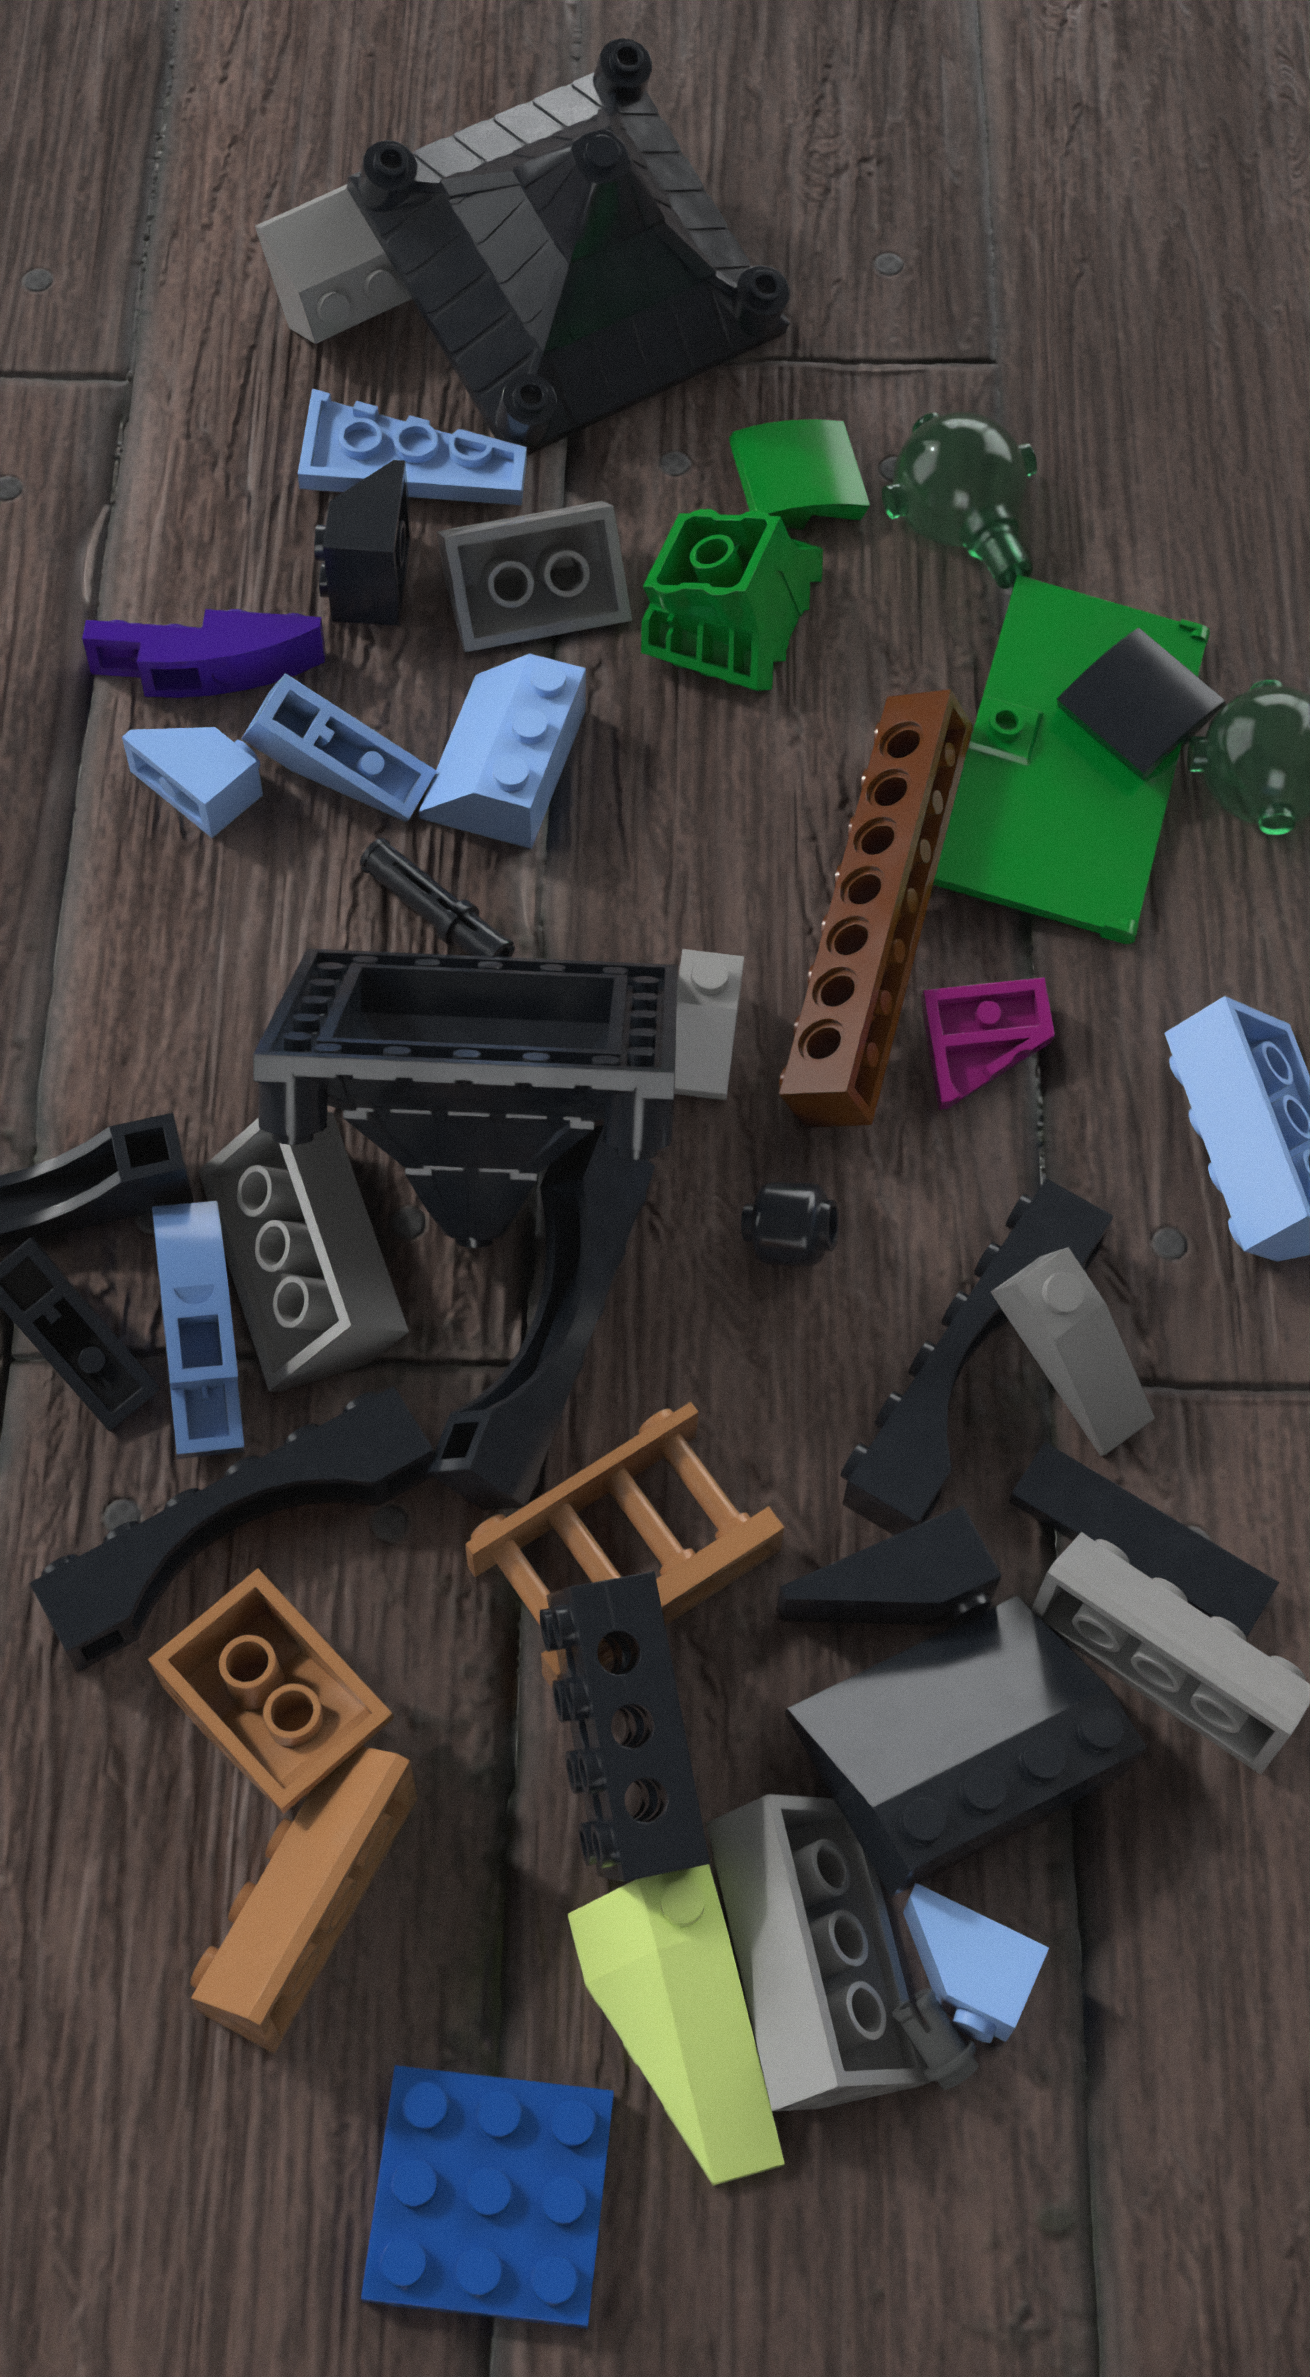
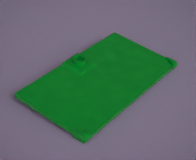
M1017 575L969 741L933 885L1099 933L1100 937L1119 943L1131 944L1135 942L1139 927L1138 921L1182 744L1180 743L1143 781L1063 712L1057 705V698L1096 660L1137 628L1144 631L1198 677L1204 650L1210 635L1209 628L1185 619L1176 621Z

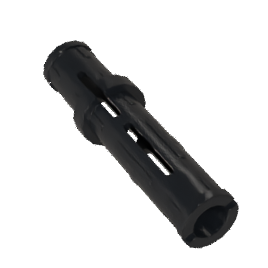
M385 838L377 839L366 848L360 859L361 869L373 876L400 898L403 903L411 907L437 929L438 938L446 945H457L470 956H513L515 951L514 942L509 938H505L479 917L477 906L469 900H458L425 871L421 870L391 846L388 840Z

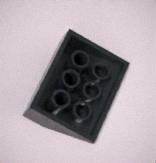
M1018 1596L796 1703L785 1711L787 1719L891 1898L915 1886V1883L918 1884L1121 1778L1147 1748L1110 1688Z

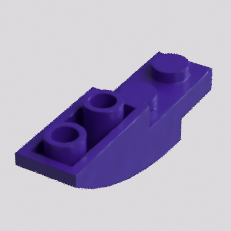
M205 609L202 628L187 627L181 624L155 625L129 623L123 620H86L82 636L91 674L141 678L145 697L182 698L239 692L278 682L285 673L291 677L324 663L326 657L322 618L305 616L298 613L271 614L247 612L240 609Z

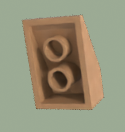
M258 1568L148 1659L163 1689L201 1732L283 1814L394 1719L393 1713Z

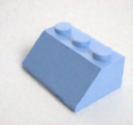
M529 653L476 674L436 769L437 772L420 807L419 819L532 849L586 711V668Z

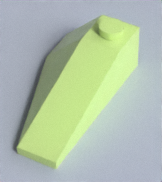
M709 1864L636 1879L568 1913V1920L585 1987L597 2006L601 2007L622 2040L629 2056L635 2065H638L660 2099L665 2112L711 2184L715 2186L784 2166L785 2162L733 1950Z

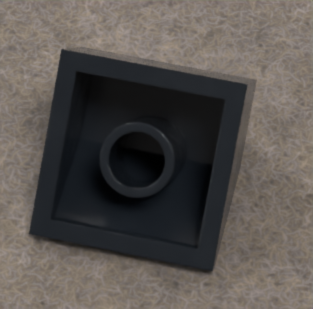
M405 460L389 462L330 500L326 525L316 526L314 538L315 560L324 561L320 566L319 594L320 597L329 598L331 619L334 622L400 626L412 537Z

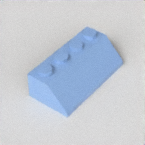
M1224 996L1165 1032L1172 1056L1169 1058L1170 1067L1176 1079L1185 1088L1191 1105L1189 1119L1192 1127L1205 1143L1211 1163L1208 1165L1209 1175L1216 1188L1225 1198L1231 1215L1228 1226L1235 1242L1244 1252L1276 1262L1310 1255V1075L1289 1023Z

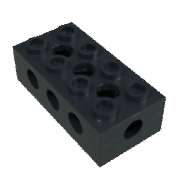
M655 1571L571 1586L546 1595L549 1608L540 1610V1627L546 1650L548 1652L557 1651L562 1679L553 1680V1698L559 1721L561 1723L570 1722L575 1750L566 1751L565 1762L573 1794L583 1793L587 1822L579 1823L578 1833L585 1864L587 1866L596 1865L598 1877L623 1882L710 1864ZM602 1639L609 1644L613 1652V1665L609 1672L601 1666L598 1660L597 1651ZM617 1710L623 1715L626 1722V1734L620 1744L615 1740L611 1731V1721ZM631 1783L635 1784L639 1792V1805L633 1815L628 1813L625 1806V1794Z

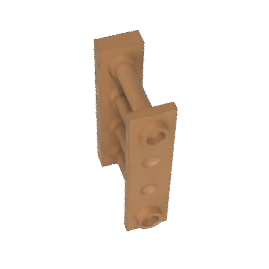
M689 1402L675 1412L671 1409L657 1412L643 1423L639 1429V1435L507 1518L504 1514H498L487 1519L471 1534L472 1540L467 1542L465 1546L468 1568L474 1577L497 1564L540 1625V1610L549 1608L546 1595L551 1593L520 1549L554 1528L591 1582L621 1577L577 1515V1512L610 1492L662 1564L659 1571L661 1576L656 1580L666 1626L781 1551L785 1527L769 1506L753 1517H750L746 1512L740 1514L688 1444L689 1441L696 1438L698 1410L692 1402ZM664 1457L718 1529L715 1534L717 1540L697 1553L691 1548L684 1550L633 1480L634 1476ZM602 1639L599 1643L597 1654L598 1660L603 1667L613 1661V1652L609 1644ZM546 1650L541 1653L542 1675L552 1688L553 1680L562 1678L557 1651L548 1652Z

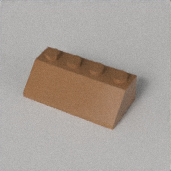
M364 1746L360 1747L305 1795L307 1798L294 1821L287 1818L281 1821L266 1848L265 1857L269 1858L270 1862L257 1885L248 1881L243 1886L230 1909L228 1921L234 1924L219 1949L210 1946L199 1960L193 1972L190 1986L196 1988L191 1999L201 2014L275 2054L418 1799L411 1762L397 1753Z

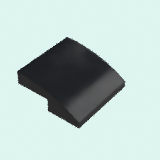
M1137 628L1086 669L1057 698V705L1144 781L1180 743L1185 746L1225 705V700L1144 631Z

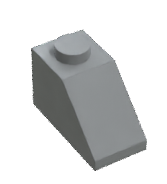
M682 949L677 983L674 1094L719 1100L727 1099L741 995L744 956Z

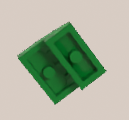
M825 419L785 420L746 427L733 431L730 435L729 443L749 511L759 510L768 513L770 516H781L786 528L803 530L812 515L861 521L869 509L870 503L844 421Z

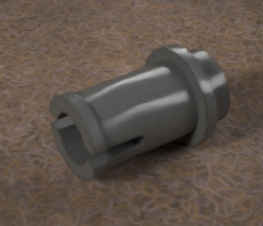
M926 1988L914 1995L917 1999L916 2005L928 2023L922 2021L909 1998L902 2002L893 2011L892 2015L896 2021L900 2022L928 2067L924 2071L927 2080H937L940 2087L946 2090L963 2082L977 2070L979 2064L973 2056L977 2048L972 2041H963L936 1999L933 1989Z

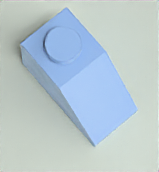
M216 727L129 730L122 736L130 772L211 838L263 796L259 774L260 761L257 755L246 743L241 740L233 742Z
M915 1883L903 1914L930 1986L936 1994V1999L943 2010L953 2016L952 2024L963 2034L986 2043H991L993 2037L1006 2042L1018 2023L1049 1947Z

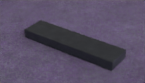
M1044 1442L1009 1499L1010 1503L1073 1541L1082 1532L1094 1541L1102 1539L1114 1544L1126 1554L1130 1565L1151 1579L1157 1577L1171 1582L1186 1595L1187 1603L1210 1618L1217 1616L1230 1621L1244 1633L1246 1638L1280 1583L1047 1442Z

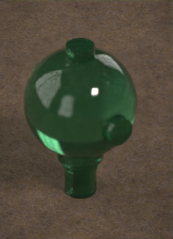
M951 412L942 415L929 413L919 418L912 427V434L905 441L897 456L893 471V484L883 486L882 501L888 516L891 519L903 517L905 522L914 531L931 541L950 546H965L971 556L984 561L995 582L1002 589L1013 588L1017 575L1029 577L1032 573L1033 565L1018 541L1017 532L1019 525L1015 519L1024 500L1027 477L1034 476L1037 472V460L1029 443L1018 445L1003 426L977 413Z
M1276 680L1257 682L1249 691L1229 701L1213 718L1205 736L1190 737L1187 752L1188 771L1203 773L1205 783L1213 798L1234 816L1247 822L1258 824L1261 831L1266 834L1280 835L1290 832L1295 827L1296 822L1310 816V694L1284 686Z

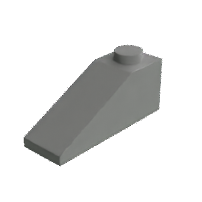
M1069 1247L1040 1256L991 1291V1294L1100 1456L1106 1455L1155 1419L1109 1309Z

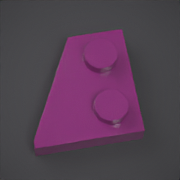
M1045 977L923 990L920 998L938 1110L952 1107L1049 1045L1055 1036Z

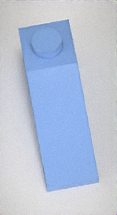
M286 673L269 691L241 738L289 770L405 822L410 819L437 772Z

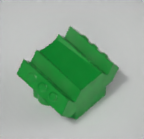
M700 509L691 513H679L643 585L650 604L642 619L641 653L670 662L676 667L689 668L698 671L701 675L725 680L732 685H741L756 691L772 690L773 662L786 661V649L789 645V639L804 610H809L810 582H822L823 548L791 539L781 516H770L764 511L754 510L741 515L718 514L712 509Z

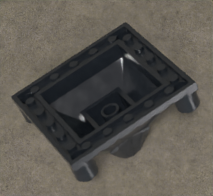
M620 38L607 43L599 55L595 72L579 78L569 85L561 86L540 95L530 102L522 103L501 112L491 119L483 120L455 132L452 136L439 139L416 149L413 153L407 146L398 141L384 140L376 142L367 149L363 156L361 171L348 176L347 190L495 439L527 447V456L785 334L790 324L783 313L790 299V288L786 278L778 270L770 266L757 265L751 267L750 261L735 236L729 231L727 223L712 198L706 193L704 185L689 160L683 155L681 147L666 122L660 117L658 109L647 93L646 88L652 72V60L649 52L643 45L632 39Z
M307 948L253 1053V1081L258 1083L259 1128L265 1132L272 1133V1139L277 1143L287 1145L305 1144L313 1141L315 1133L321 1132L327 1127V1105L343 1110L344 1120L405 1168L406 1177L444 1235L455 1238V1243L463 1247L481 1248L489 1246L493 1243V1239L502 1237L507 1231L510 1223L536 1183L538 1173L594 1130L595 1121L604 1119L603 1140L606 1144L615 1147L616 1154L622 1158L631 1160L652 1159L657 1156L659 1149H663L671 1144L675 1087L678 965Z

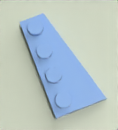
M312 388L298 469L300 489L344 492L389 462L405 460L408 497L522 505L527 466V447L462 429L456 430L453 434L442 432L432 428L429 420L411 415L408 416L406 421L380 415L378 406L356 401L353 407L331 401V393Z

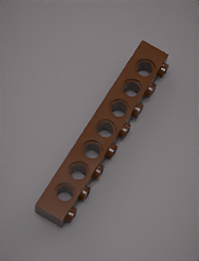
M951 689L889 696L885 702L881 721L875 727L874 746L868 768L862 774V791L855 816L849 822V838L842 864L837 867L835 873V890L829 912L822 921V937L816 960L808 972L807 993L801 1014L794 1023V1040L787 1066L783 1068L779 1079V1095L804 1127L872 1125L973 729L972 723Z

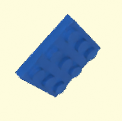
M395 2065L361 2294L362 2302L588 2329L614 2090Z

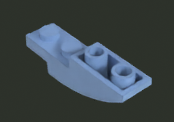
M208 1201L153 1206V1224L177 1459L244 1452L238 1390V1369L218 1202Z

